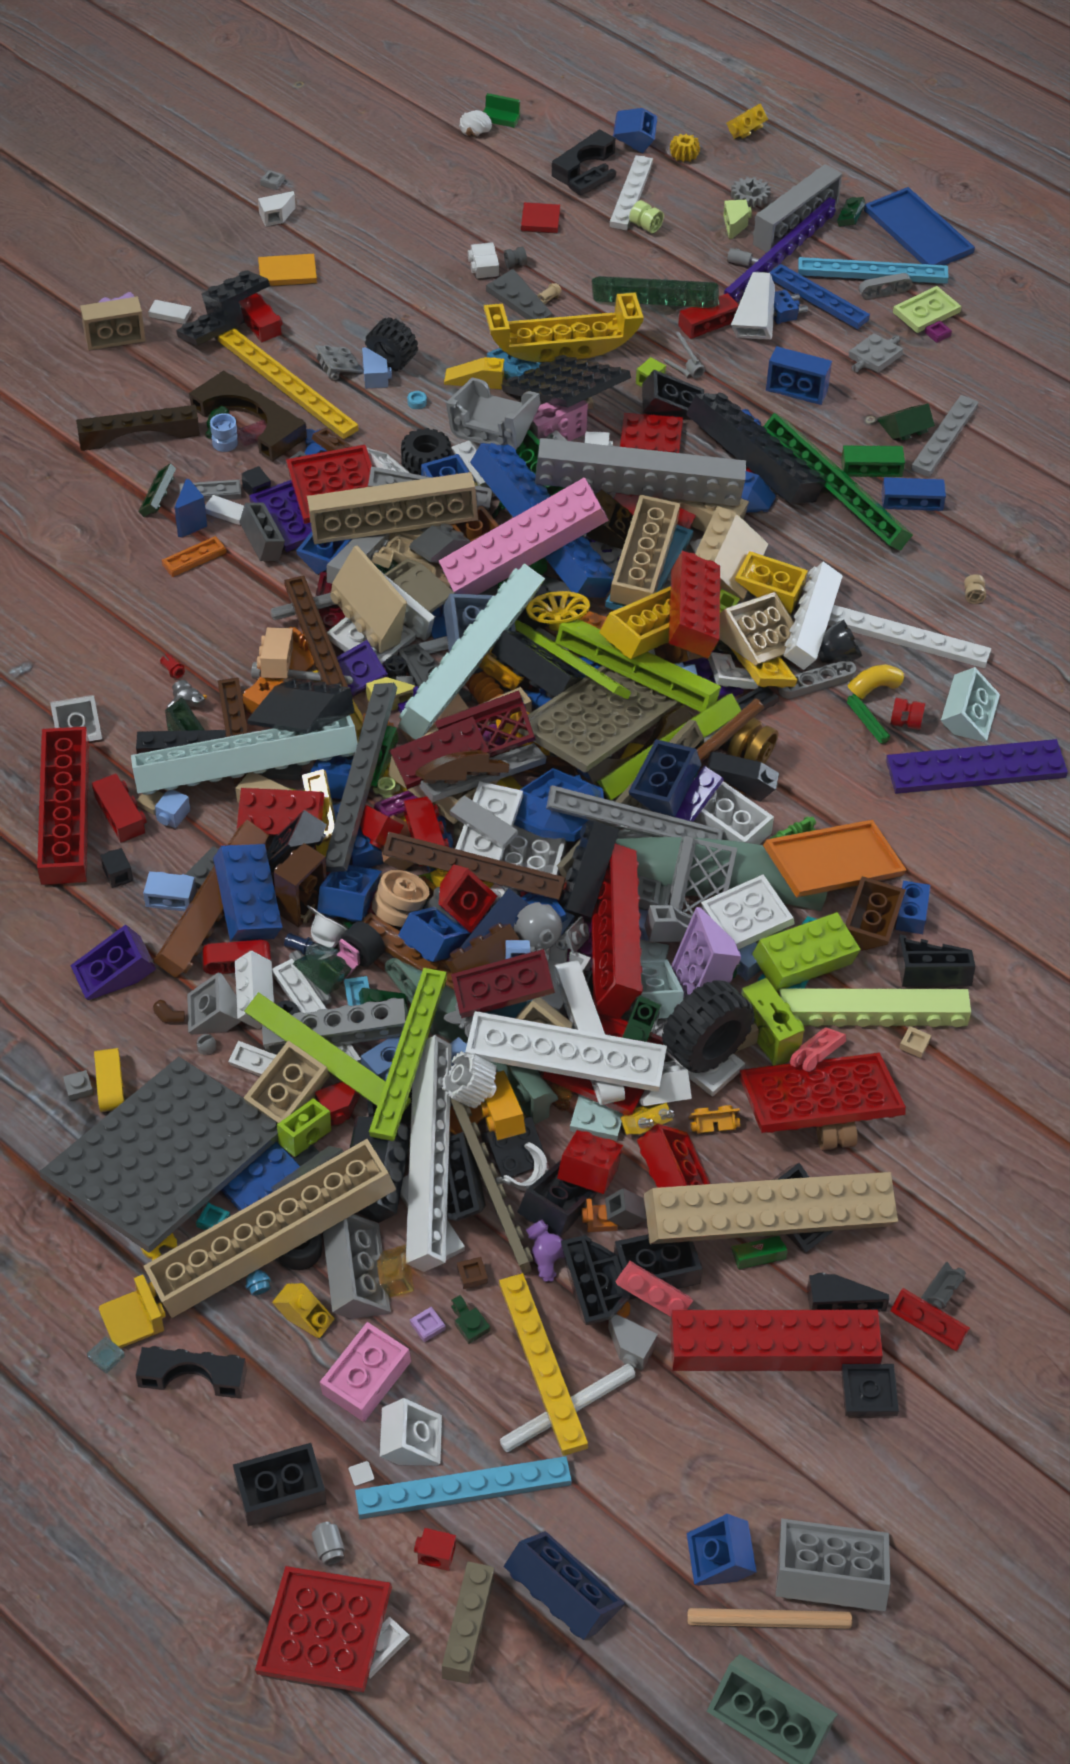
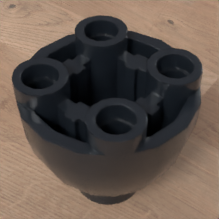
M844 619L832 625L824 634L818 653L822 663L825 661L834 663L854 661L863 656L858 645L854 642L855 637L851 629L848 628Z

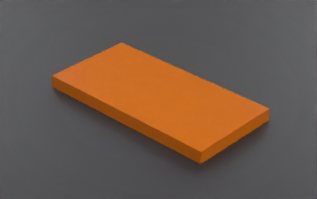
M873 819L767 839L763 844V847L796 898L859 885L862 876L880 881L903 876L907 871Z

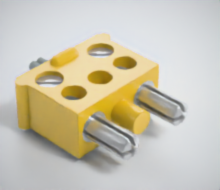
M661 1103L645 1107L640 1106L635 1109L632 1115H624L620 1118L626 1135L642 1134L650 1130L657 1123L662 1125L673 1120L674 1111L669 1110L667 1103Z

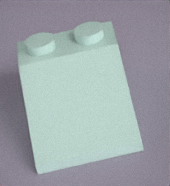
M668 959L640 961L643 968L641 974L643 991L641 996L662 1004L659 1018L667 1020L669 1015L674 1012L676 1005L683 1001L684 991ZM636 998L634 1002L631 1004L630 1008L632 1012L638 998Z

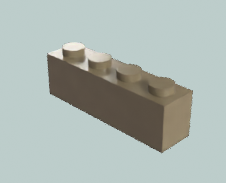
M467 1561L442 1663V1679L470 1684L494 1583V1567Z

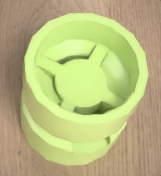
M639 200L632 207L629 220L639 227L642 226L644 230L655 233L663 223L664 213L655 207L652 208L650 204Z

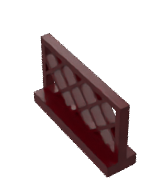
M519 690L435 721L437 729L441 730L473 717L478 728H481L482 736L485 731L494 733L489 742L485 741L490 751L489 757L536 740L524 700ZM522 711L518 721L510 719L512 714ZM501 720L497 729L489 727L492 721ZM506 723L515 726L510 734L502 731ZM520 728L528 730L529 735L521 738L515 736ZM499 735L507 738L506 742L502 745L494 744Z

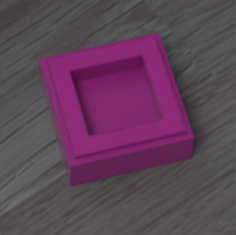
M941 321L925 327L924 333L938 343L950 337L952 330Z

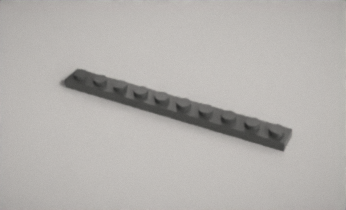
M394 682L374 684L325 857L326 872H342L348 869L397 692V686Z

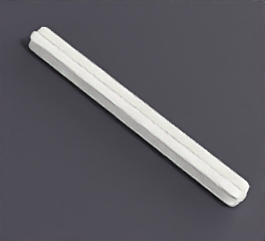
M625 1364L571 1396L576 1412L633 1379L636 1372L631 1364ZM547 1412L542 1413L500 1439V1444L504 1451L509 1452L552 1427Z

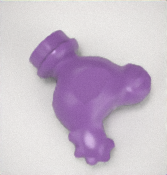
M542 1219L527 1228L526 1232L529 1235L528 1238L534 1239L535 1242L531 1254L538 1266L539 1277L543 1278L544 1282H552L556 1276L553 1268L554 1262L559 1258H564L561 1246L563 1239L558 1235L549 1234L547 1231L549 1226Z

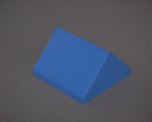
M186 479L174 507L178 537L187 536L207 527L204 496L190 479Z
M311 531L296 552L316 574H319L327 569V564L352 539L314 544Z

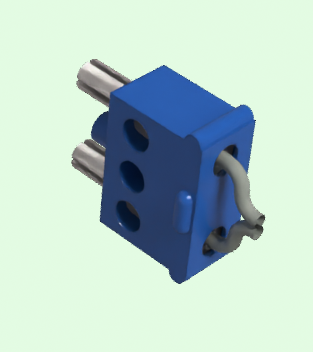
M787 290L776 291L774 295L773 319L777 324L797 320L798 313L807 312L808 306H800L798 301L800 300L799 294L790 295Z

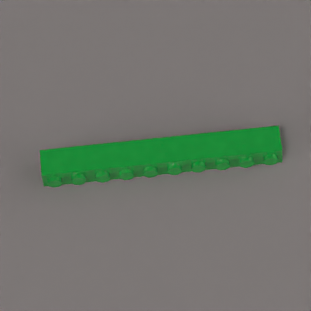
M773 413L763 426L767 429V432L771 436L778 438L783 446L791 449L796 457L804 460L808 467L819 472L820 477L826 481L824 486L888 545L901 551L913 534L789 421Z

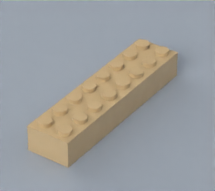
M472 472L307 496L314 544L428 528L432 525L441 526L442 523L455 524L478 520L476 489Z

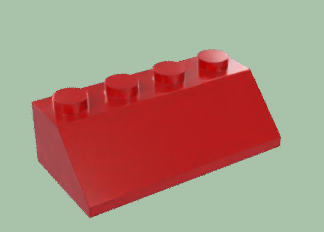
M657 1123L637 1139L640 1154L645 1159L649 1167V1174L654 1179L657 1188L711 1184L687 1132Z

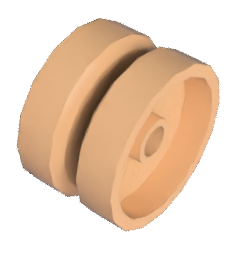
M390 870L381 877L378 890L372 900V909L383 921L394 926L403 927L410 912L423 909L429 896V888L417 875L402 870Z

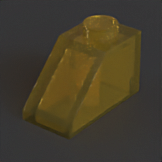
M406 1245L382 1251L377 1261L380 1286L390 1298L414 1291L411 1266L406 1264Z

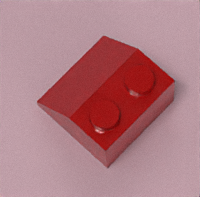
M453 865L440 882L438 905L465 930L472 933L498 896L468 868Z

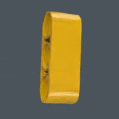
M119 1048L94 1051L100 1112L113 1111L124 1102Z

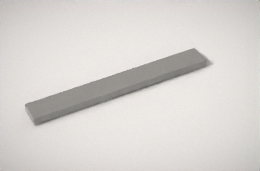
M553 785L549 790L546 809L591 821L595 820L606 825L653 837L688 836L722 840L723 830Z

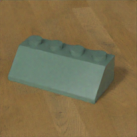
M741 1654L729 1664L706 1711L789 1764H811L838 1715Z

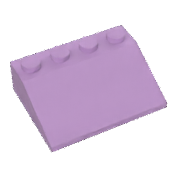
M696 907L671 965L684 991L683 998L687 994L690 995L695 988L702 987L706 982L720 980L730 983L734 969L740 963L741 954L737 949L735 941L701 907Z

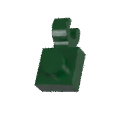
M461 1295L451 1300L453 1303L451 1308L459 1317L455 1319L454 1325L468 1344L490 1332L489 1324L477 1308L469 1311Z

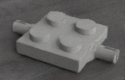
M873 333L849 351V358L857 362L852 365V370L857 373L862 368H869L879 373L903 355V348L896 345L900 342L899 336L894 335L891 339L886 340Z

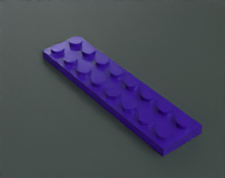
M1057 739L890 754L886 757L895 794L1067 778L1068 774Z

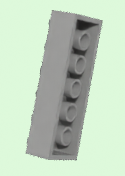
M824 164L811 175L804 178L799 184L793 186L788 192L782 194L780 198L770 203L765 209L759 211L755 216L753 245L767 253L829 197L835 199V205H837L839 202L842 173Z

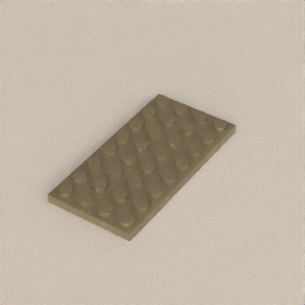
M601 666L597 670L631 691L629 699L611 692L586 676L530 713L528 717L536 739L534 742L586 773L659 722L660 718L666 713L680 707L683 703L605 666ZM522 728L518 730L524 736L529 735L528 730Z

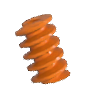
M484 671L473 674L466 682V687L479 704L504 694L498 683H495V679Z

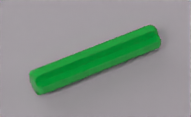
M855 694L849 696L847 704L880 744L888 742L889 733L862 700Z

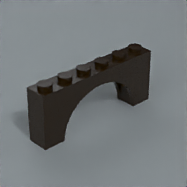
M224 370L189 393L191 405H196L197 412L204 417L211 414L214 409L223 406L228 410L248 412L261 419L265 423L266 428L257 437L259 453L271 461L276 460L307 438V426L304 420L299 419L290 411L285 410L277 405L276 402L271 401L263 396L262 393L252 389L248 384L243 383L234 375Z

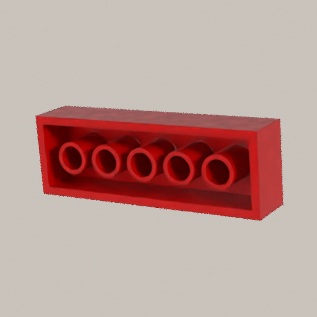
M682 550L671 569L669 644L709 658L719 641L720 565L714 561L700 558L694 553Z

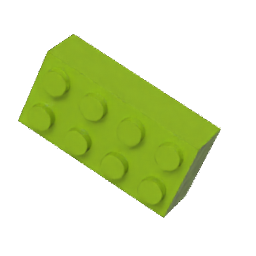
M838 912L760 939L752 955L765 977L777 992L780 988H788L851 965L861 949Z

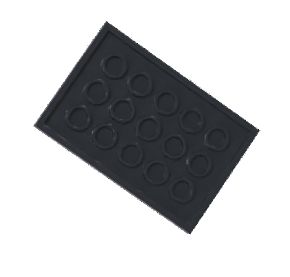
M559 355L555 357L554 361L541 363L536 369H529L524 371V374L521 376L509 378L508 382L501 384L503 392L522 396L527 391L539 393L540 401L568 408L630 379L631 374L630 370L621 369V367H612L609 364L602 365L598 362H589L588 360H579L576 357L570 358L566 357V355Z

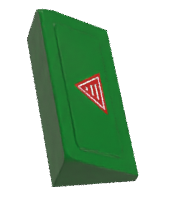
M780 1236L731 1246L738 1270L785 1260L788 1253L787 1247Z

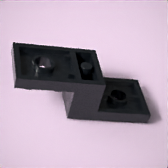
M246 270L240 272L234 278L224 280L218 286L209 287L208 291L201 293L207 314L199 316L193 322L183 324L181 328L176 330L177 336L199 346L245 323L239 301L269 287V279Z

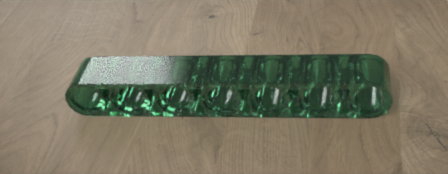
M598 276L591 280L593 299L599 302H616L617 294L636 293L639 304L713 308L720 304L719 285L714 282Z

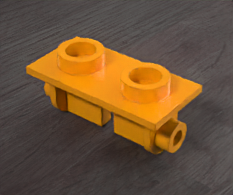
M732 1105L718 1107L717 1111H709V1108L694 1109V1113H691L688 1117L695 1121L691 1122V1131L697 1134L714 1132L713 1123L716 1122L718 1131L736 1130V1127H740V1118H735V1115L740 1111V1108L733 1109Z

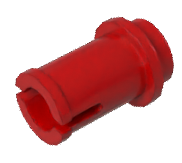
M169 653L165 654L169 660L162 656L160 663L169 671V675L172 678H181L185 673L184 665L178 663Z

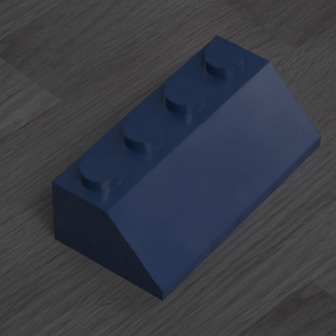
M546 1531L519 1541L503 1566L510 1572V1576L515 1581L522 1583L530 1591L533 1598L545 1604L554 1617L561 1619L570 1627V1631L575 1636L583 1640L596 1635L625 1604L623 1600Z

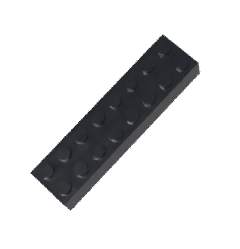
M720 392L717 394L705 393L695 395L686 414L690 419L737 459L746 460V466L759 475L765 483L790 504L816 502L826 483L820 477L819 472L812 470L804 460L796 457L793 454L794 452L783 446L778 438L771 436L765 427L758 425L752 416L745 414L740 406L728 400L727 395Z

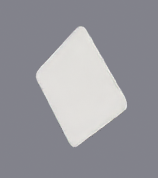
M368 1461L348 1468L355 1486L374 1480V1475Z

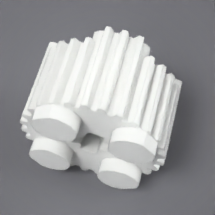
M462 1051L460 1054L457 1053V1056L453 1057L452 1063H454V1066H451L449 1075L445 1074L442 1079V1089L447 1091V1095L452 1099L469 1107L476 1108L481 1102H484L485 1098H491L497 1089L496 1084H494L496 1065L473 1053H468L467 1055Z

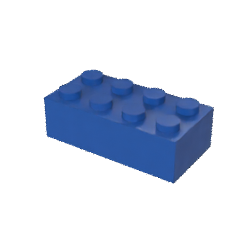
M265 844L221 846L213 860L230 942L274 939L282 929V923Z

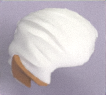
M475 110L462 115L459 127L464 135L470 136L472 134L476 138L481 133L489 132L492 123L486 113Z

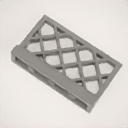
M683 836L680 842L668 905H673L682 911L684 903L686 909L682 912L689 911L693 916L694 912L691 908L705 901L714 893L720 894L719 890L722 888V893L729 890L737 848ZM696 844L705 846L709 852V855L700 861L694 854ZM710 847L716 848L717 850L712 852ZM721 850L730 851L729 862L721 866L715 854ZM712 857L718 869L707 874L701 863ZM699 866L705 877L694 884L689 876L690 870ZM726 866H728L727 872H725L723 869ZM721 871L725 877V882L716 888L710 877ZM707 879L714 891L703 897L696 886ZM689 881L692 886L687 888V884ZM694 888L700 900L689 906L685 900V893Z

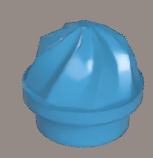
M255 1270L246 1277V1289L250 1290L252 1296L263 1294L271 1289L269 1284L271 1279L264 1271Z

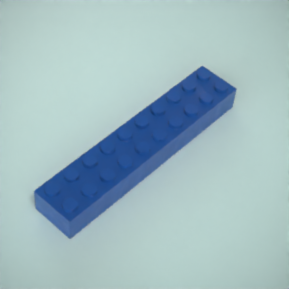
M481 443L470 461L513 518L551 497L545 486L535 484L536 475L526 466V462L518 456L515 448L510 445ZM583 536L545 556V559L571 592L579 593L585 597L605 598L610 591L614 574L611 568L602 561L601 556L590 546V542Z

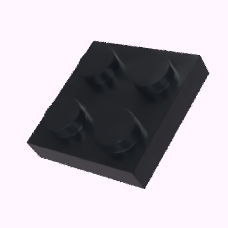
M842 1364L841 1374L845 1416H898L899 1408L894 1364Z

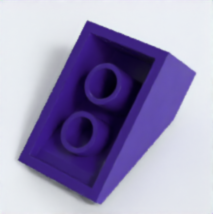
M126 924L70 965L87 1000L138 983L156 970L155 964L141 936Z

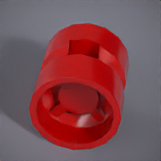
M896 697L890 725L902 727L906 724L910 729L920 730L926 703L917 701L909 703L907 699ZM903 712H909L908 716L902 714Z

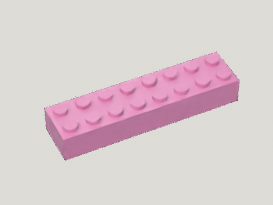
M584 477L440 559L439 563L455 594L478 595L508 578L515 568L520 569L524 563L527 566L535 563L609 520Z

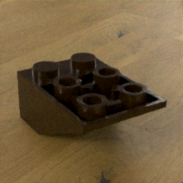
M601 489L595 496L609 521L587 532L585 535L594 541L623 549L633 514Z

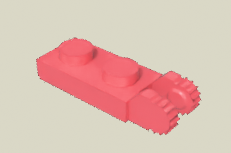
M825 1027L792 1054L790 1064L794 1067H799L803 1063V1069L810 1072L816 1067L817 1062L822 1061L846 1042V1034Z

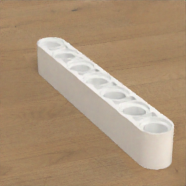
M575 960L554 965L555 980L569 1020L573 1023L572 1029L605 1035L579 961ZM591 1080L600 1105L625 1100L623 1085Z

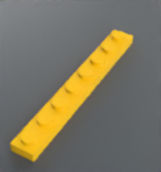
M521 1273L499 1280V1287L562 1455L565 1456L588 1449L587 1439L524 1274Z

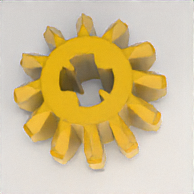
M687 133L674 136L670 143L671 157L676 158V161L682 160L683 162H691V159L695 160L700 152L698 138H694V135L689 136Z

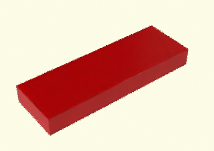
M905 1288L901 1289L890 1312L956 1352L960 1349L970 1330V1327Z

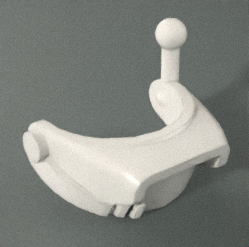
M526 1143L524 1147L531 1153L534 1159V1171L527 1181L520 1183L504 1175L503 1178L500 1176L496 1178V1184H511L526 1192V1189L550 1170L544 1153L534 1144Z

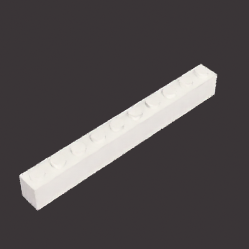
M435 1035L426 1041L412 1085L406 1264L423 1272L446 1263L450 1097L447 1095V1091L442 1089V1079L445 1074L449 1075L451 1070L452 1045Z

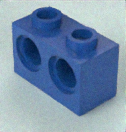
M903 880L902 888L906 889L896 919L895 930L923 934L930 885Z

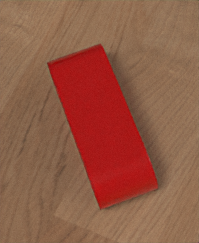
M265 940L212 943L204 946L202 950L203 970L211 975H215L218 972L221 974L235 973V961L249 951H253L271 961L270 944Z

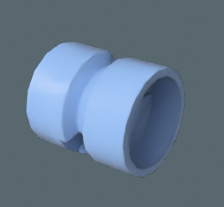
M226 413L212 417L210 427L213 447L221 452L232 451L238 445L235 418Z

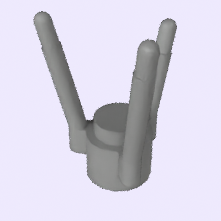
M677 331L676 335L691 359L686 363V370L668 359H664V362L682 372L687 378L692 376L694 379H697L704 374L705 367L693 354L680 332Z

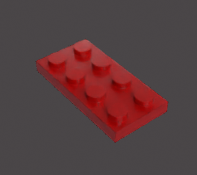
M241 788L237 829L246 820H249L266 834L277 835L303 810L322 821L325 793L321 791Z

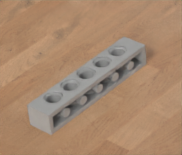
M391 998L382 1002H366L355 1006L344 1005L340 1008L319 1009L308 1013L298 1012L292 1016L309 1028L315 1027L313 1031L333 1045L339 1046L401 1036L408 1016V1010L404 998ZM262 1025L263 1046L267 1052L277 1055L287 1042Z

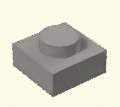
M87 1070L63 1076L70 1101L93 1095Z

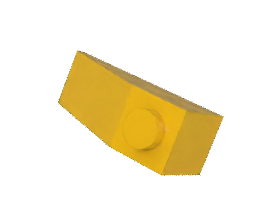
M484 357L447 368L444 385L464 386L471 378L485 381L489 389L502 390L504 359Z

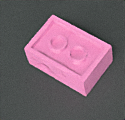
M584 400L568 408L551 403L542 404L539 406L529 430L539 440L540 438L546 439L555 430L567 441L574 440L585 435L587 431L588 404Z
M367 1322L320 1381L322 1395L365 1422L411 1363L409 1349Z

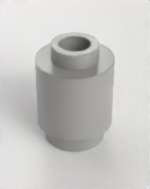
M331 1522L318 1524L315 1527L316 1530L311 1535L319 1560H322L326 1566L339 1563L344 1559L343 1553L345 1548L338 1526L331 1524Z

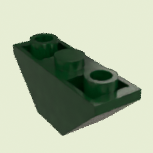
M639 995L622 1038L650 1043L662 1004Z

